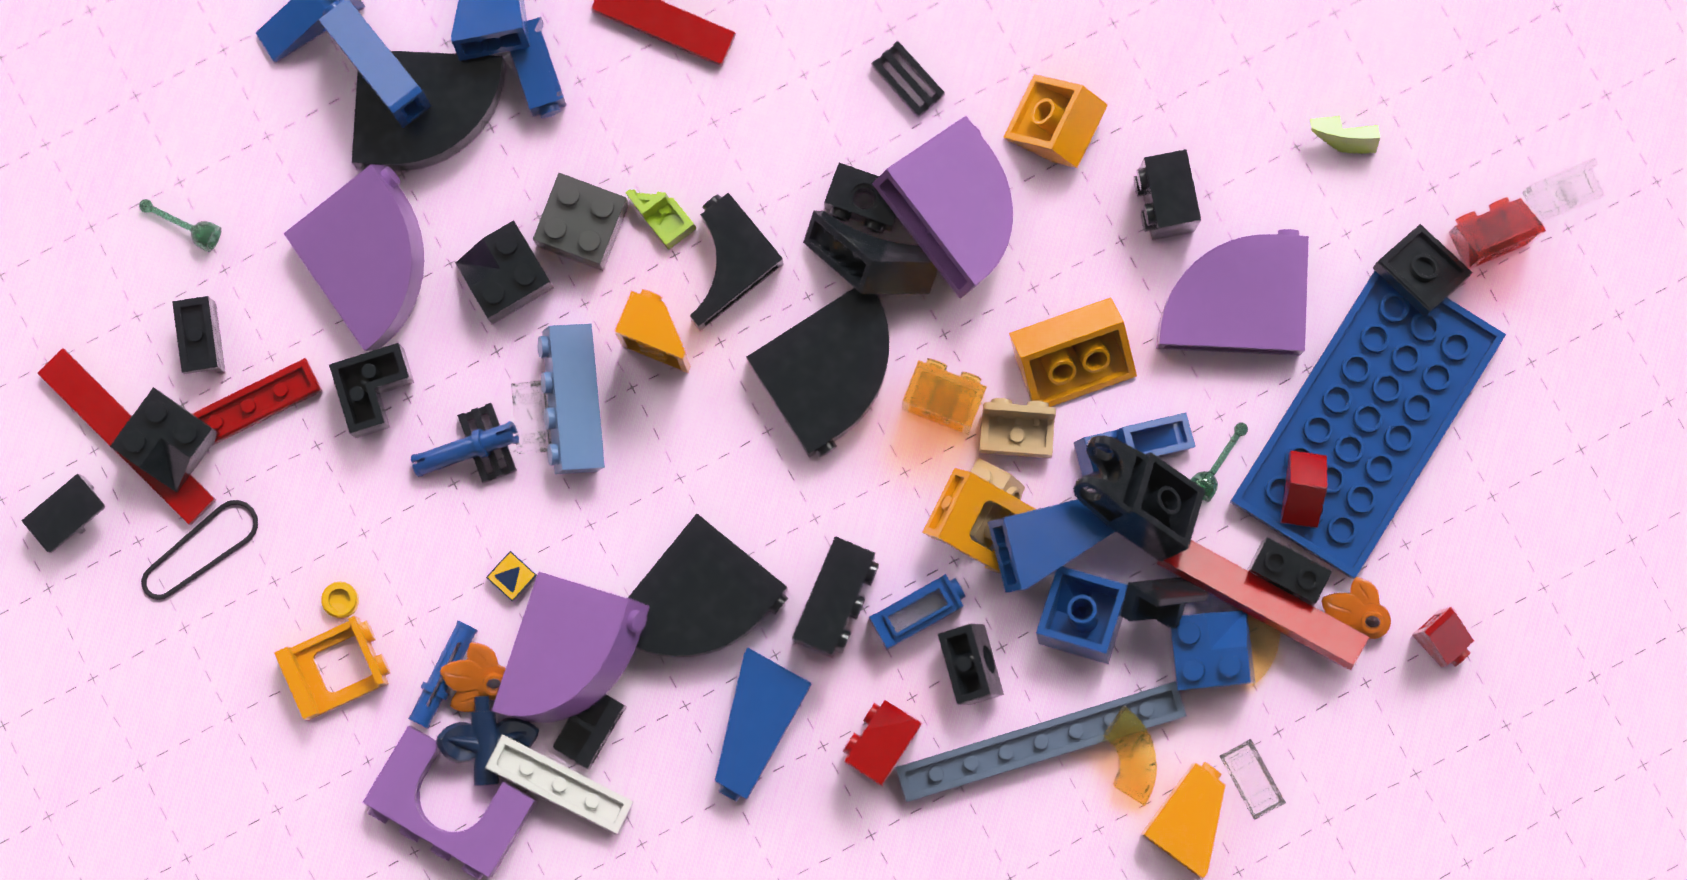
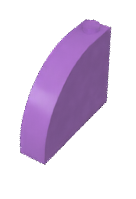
M964 116L888 167L872 183L960 299L985 279L1003 257L1009 244L1013 225V203L1010 187L997 156L982 137L978 127L973 125L967 116Z
M370 164L283 233L364 351L380 349L401 329L416 304L424 274L422 233L411 204L398 186L400 179L390 167Z
M1280 229L1278 234H1257L1230 240L1205 253L1184 272L1170 293L1161 313L1156 349L1300 356L1305 351L1309 236L1299 235L1300 231L1295 229Z
M538 571L492 711L527 722L547 723L567 719L588 709L613 687L626 669L637 646L641 631L646 625V616L650 606L630 598Z

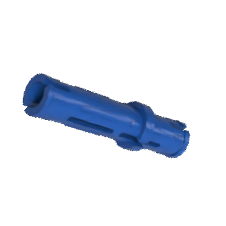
M508 421L505 424L485 431L481 429L474 430L471 436L411 455V462L417 461V464H413L412 468L415 474L421 477L424 474L477 456L482 458L488 457L491 451L519 443V436H513V434L518 433L517 428L512 421Z
M457 620L456 626L441 652L428 681H423L420 686L423 691L411 715L408 717L409 720L429 729L430 723L442 700H447L449 693H447L449 686L442 678L430 704L427 706L440 677H442L440 669L448 663L457 643H459V646L451 662L463 660L469 644L478 632L477 629Z

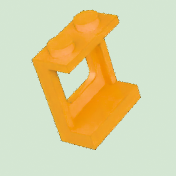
M954 468L922 533L932 539L944 542L985 565L984 568L1001 574L995 550L987 549L973 541L970 537V531L983 505L990 500L1011 512L1010 516L1036 509L976 474Z
M357 616L350 617L348 622L293 647L287 646L274 652L304 720H311L389 684L386 675L390 674V669L382 654L376 656L371 644L376 638L367 620L361 622V619ZM356 636L372 674L336 692H330L316 665L315 656L320 651Z

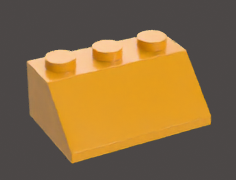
M642 289L640 294L631 290L614 330L621 346L689 373L691 365L667 306L661 301L663 297L646 289Z
M1111 297L1009 333L1015 358L1031 401L1047 402L1049 407L1137 377L1125 323Z

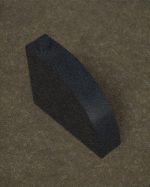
M391 51L421 88L431 104L429 109L404 128H402L357 70L351 163L361 172L370 164L388 166L393 171H409L435 165L459 153L482 132L497 108L506 74V62L503 56L487 55L460 61L458 55L453 53Z
M853 288L746 356L747 363L809 458L815 454L821 458L837 448L835 441L852 430L863 419L878 397L885 379L889 359V330L884 308L878 294H861L856 288Z
M696 513L627 597L650 606L646 616V625L641 631L636 648L667 657H694L719 651L745 637L758 626L770 611L776 615L789 599L785 595L788 587Z

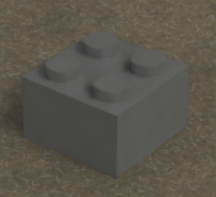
M558 172L533 236V241L537 247L604 271L629 207L628 200L625 196Z

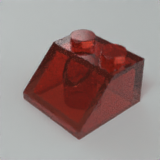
M1505 197L1489 204L1490 211L1477 216L1476 212L1472 211L1455 219L1457 225L1449 231V235L1465 266L1469 269L1477 267L1531 244L1546 232L1543 223L1522 198L1510 202L1509 198Z

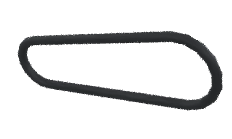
M229 500L221 504L143 573L141 585L144 593L155 600L165 599L248 543L255 536L258 528V516L254 508L241 500ZM239 505L250 512L253 518V527L246 538L166 593L157 595L148 589V575L223 509Z

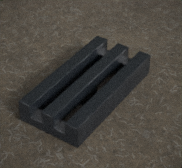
M898 40L892 44L889 50L884 51L882 56L871 63V67L917 118H920L945 96L943 89ZM896 53L934 93L932 97L923 90L895 59L894 55ZM886 62L893 67L924 104L919 106L884 68L883 65Z
M491 402L483 407H477L467 413L457 415L465 437L472 435L468 422L471 419L475 420L478 429L486 430L481 416L487 413L493 428L500 425ZM508 446L501 448L507 464L506 467L500 468L494 451H491L490 456H488L493 472L487 473L482 457L477 456L473 458L483 484L517 471Z

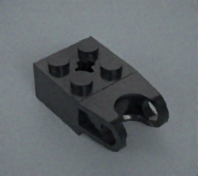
M1095 436L1089 439L1086 452L1090 460L1099 469L1101 478L1084 476L1075 481L1073 493L1079 502L1111 529L1160 562L1189 549L1205 489L1152 452L1144 454L1110 436ZM1097 447L1108 448L1112 453H1106ZM1084 488H1091L1096 492H1088Z

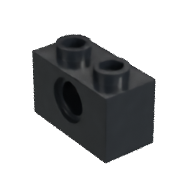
M838 162L824 201V209L829 210V214L832 217L843 222H849L850 218L864 223L863 228L878 234H883L884 230L892 232L897 220L896 214L872 184L879 176ZM860 193H868L874 198L875 202L870 208L862 209L854 203L855 197Z
M1268 537L1261 541L1247 568L1249 572L1310 605L1317 603L1333 572Z
M970 623L938 633L957 705H973L1004 695L985 625Z

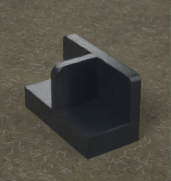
M209 296L172 301L181 372L183 374L214 370L217 373L226 372L216 302Z
M77 473L21 521L47 552L52 553L76 532L84 533L86 529L83 526L104 510L105 504L93 491L95 487L85 476Z
M1181 577L1128 582L1120 616L1129 622L1155 619L1168 628H1177L1180 624L1181 616H1183L1185 603L1207 601L1209 593Z
M605 694L588 709L569 717L553 744V748L590 770L627 706Z

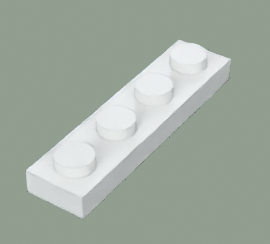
M501 735L485 767L491 772L615 834L618 833L633 803V800L505 735Z

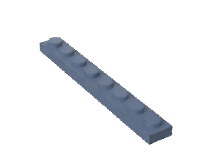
M1174 681L896 767L905 800L909 802L1183 718L1187 714L1177 688V683Z

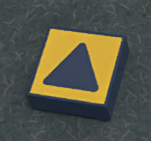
M509 551L486 578L514 603L536 579L537 574L512 551Z

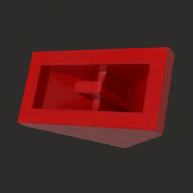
M1298 451L1289 452L1280 523L1318 528L1327 491L1326 455Z

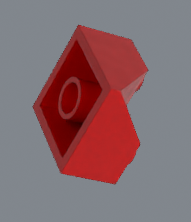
M884 700L881 706L874 702L863 719L868 724L867 728L861 736L854 732L842 752L848 755L844 761L845 763L882 786L922 725V722Z

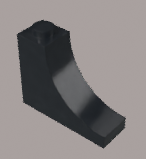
M729 192L723 197L717 194L709 199L702 206L704 212L700 214L701 220L707 227L715 244L716 269L708 294L698 308L689 315L699 331H702L784 265L782 256Z
M813 210L803 243L861 294H930L938 269L919 245L903 244L877 238L840 222L826 211Z

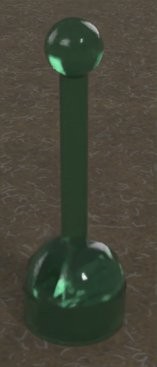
M143 199L139 203L141 212H151L190 231L194 244L206 252H211L221 237V226L213 222L204 220L192 225L153 206L152 201L149 199Z
M1238 422L1234 426L1235 433L1209 471H1200L1191 477L1190 480L1205 489L1203 501L1211 502L1218 490V481L1215 474L1239 438L1248 433L1246 423Z

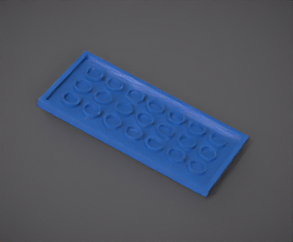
M1374 270L1231 498L1230 503L1349 578L1354 579L1507 334L1449 298H1446L1428 316L1424 317ZM1290 451L1327 456V491L1318 528L1280 523Z

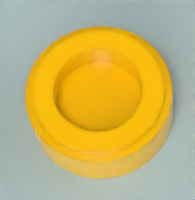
M346 582L331 583L322 593V607L332 617L347 618L354 614L359 606L358 592L352 585Z

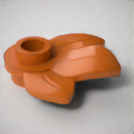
M1355 577L1350 593H1333L1321 599L1326 614L1363 633L1369 639H1378L1384 636L1390 629V613L1386 607L1380 604L1379 591L1368 580ZM1370 616H1375L1379 619L1380 623L1376 627H1370L1366 624V619Z
M471 642L468 647L467 660L453 661L441 667L440 673L443 680L451 689L456 691L450 702L451 708L461 712L475 711L474 697L489 696V700L495 701L499 687L491 688L487 682L491 679H497L501 683L506 668L498 664L496 653L487 645Z

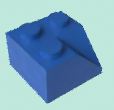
M1064 566L1060 567L1055 572L1036 631L1038 644L1109 664L1123 620L1120 615L1127 585Z
M1243 611L1183 615L1181 616L1179 626L1171 629L1177 688L1179 691L1255 683L1247 613Z

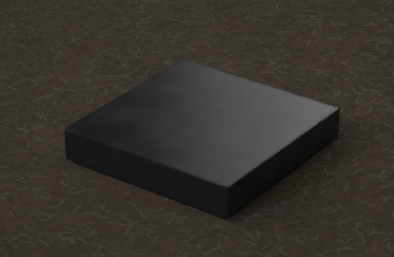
M1422 224L1414 228L1373 266V269L1424 317L1428 316L1473 273Z

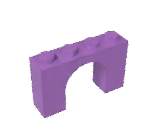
M408 726L363 800V803L370 807L367 813L385 824L389 819L401 825L399 832L415 842H418L420 837L433 844L430 851L441 858L449 861L453 856L465 863L462 870L479 880H481L483 875L488 878L493 877L536 805L537 800L511 784L502 782L483 816L470 828L458 832H450L435 826L424 814L420 802V789L426 774L440 753L435 739L413 726Z

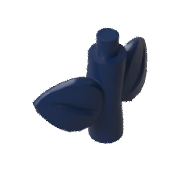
M489 696L474 697L475 711H470L471 724L467 722L450 724L439 733L436 742L442 755L454 763L470 762L474 759L473 779L475 786L499 784V775L485 767L501 735H505L530 748L539 735V728L530 722L516 718H505L497 723L496 712L490 710Z

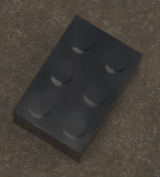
M834 536L793 633V642L831 658H834L836 651L843 654L851 635V631L846 630L850 618L858 619L865 602V597L860 596L864 584L872 585L879 569V563L874 562L875 552Z

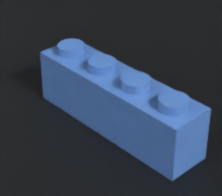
M592 323L551 325L542 331V336L538 337L537 342L539 357L544 358L545 372L541 373V389L543 394H547L548 408L544 410L545 428L551 430L552 444H548L547 447L548 463L550 466H554L555 475L598 472L605 468Z

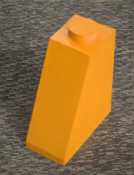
M1205 761L1201 766L1197 763L1190 765L1141 833V835L1202 879L1205 878L1209 870L1226 786L1219 780L1222 774Z

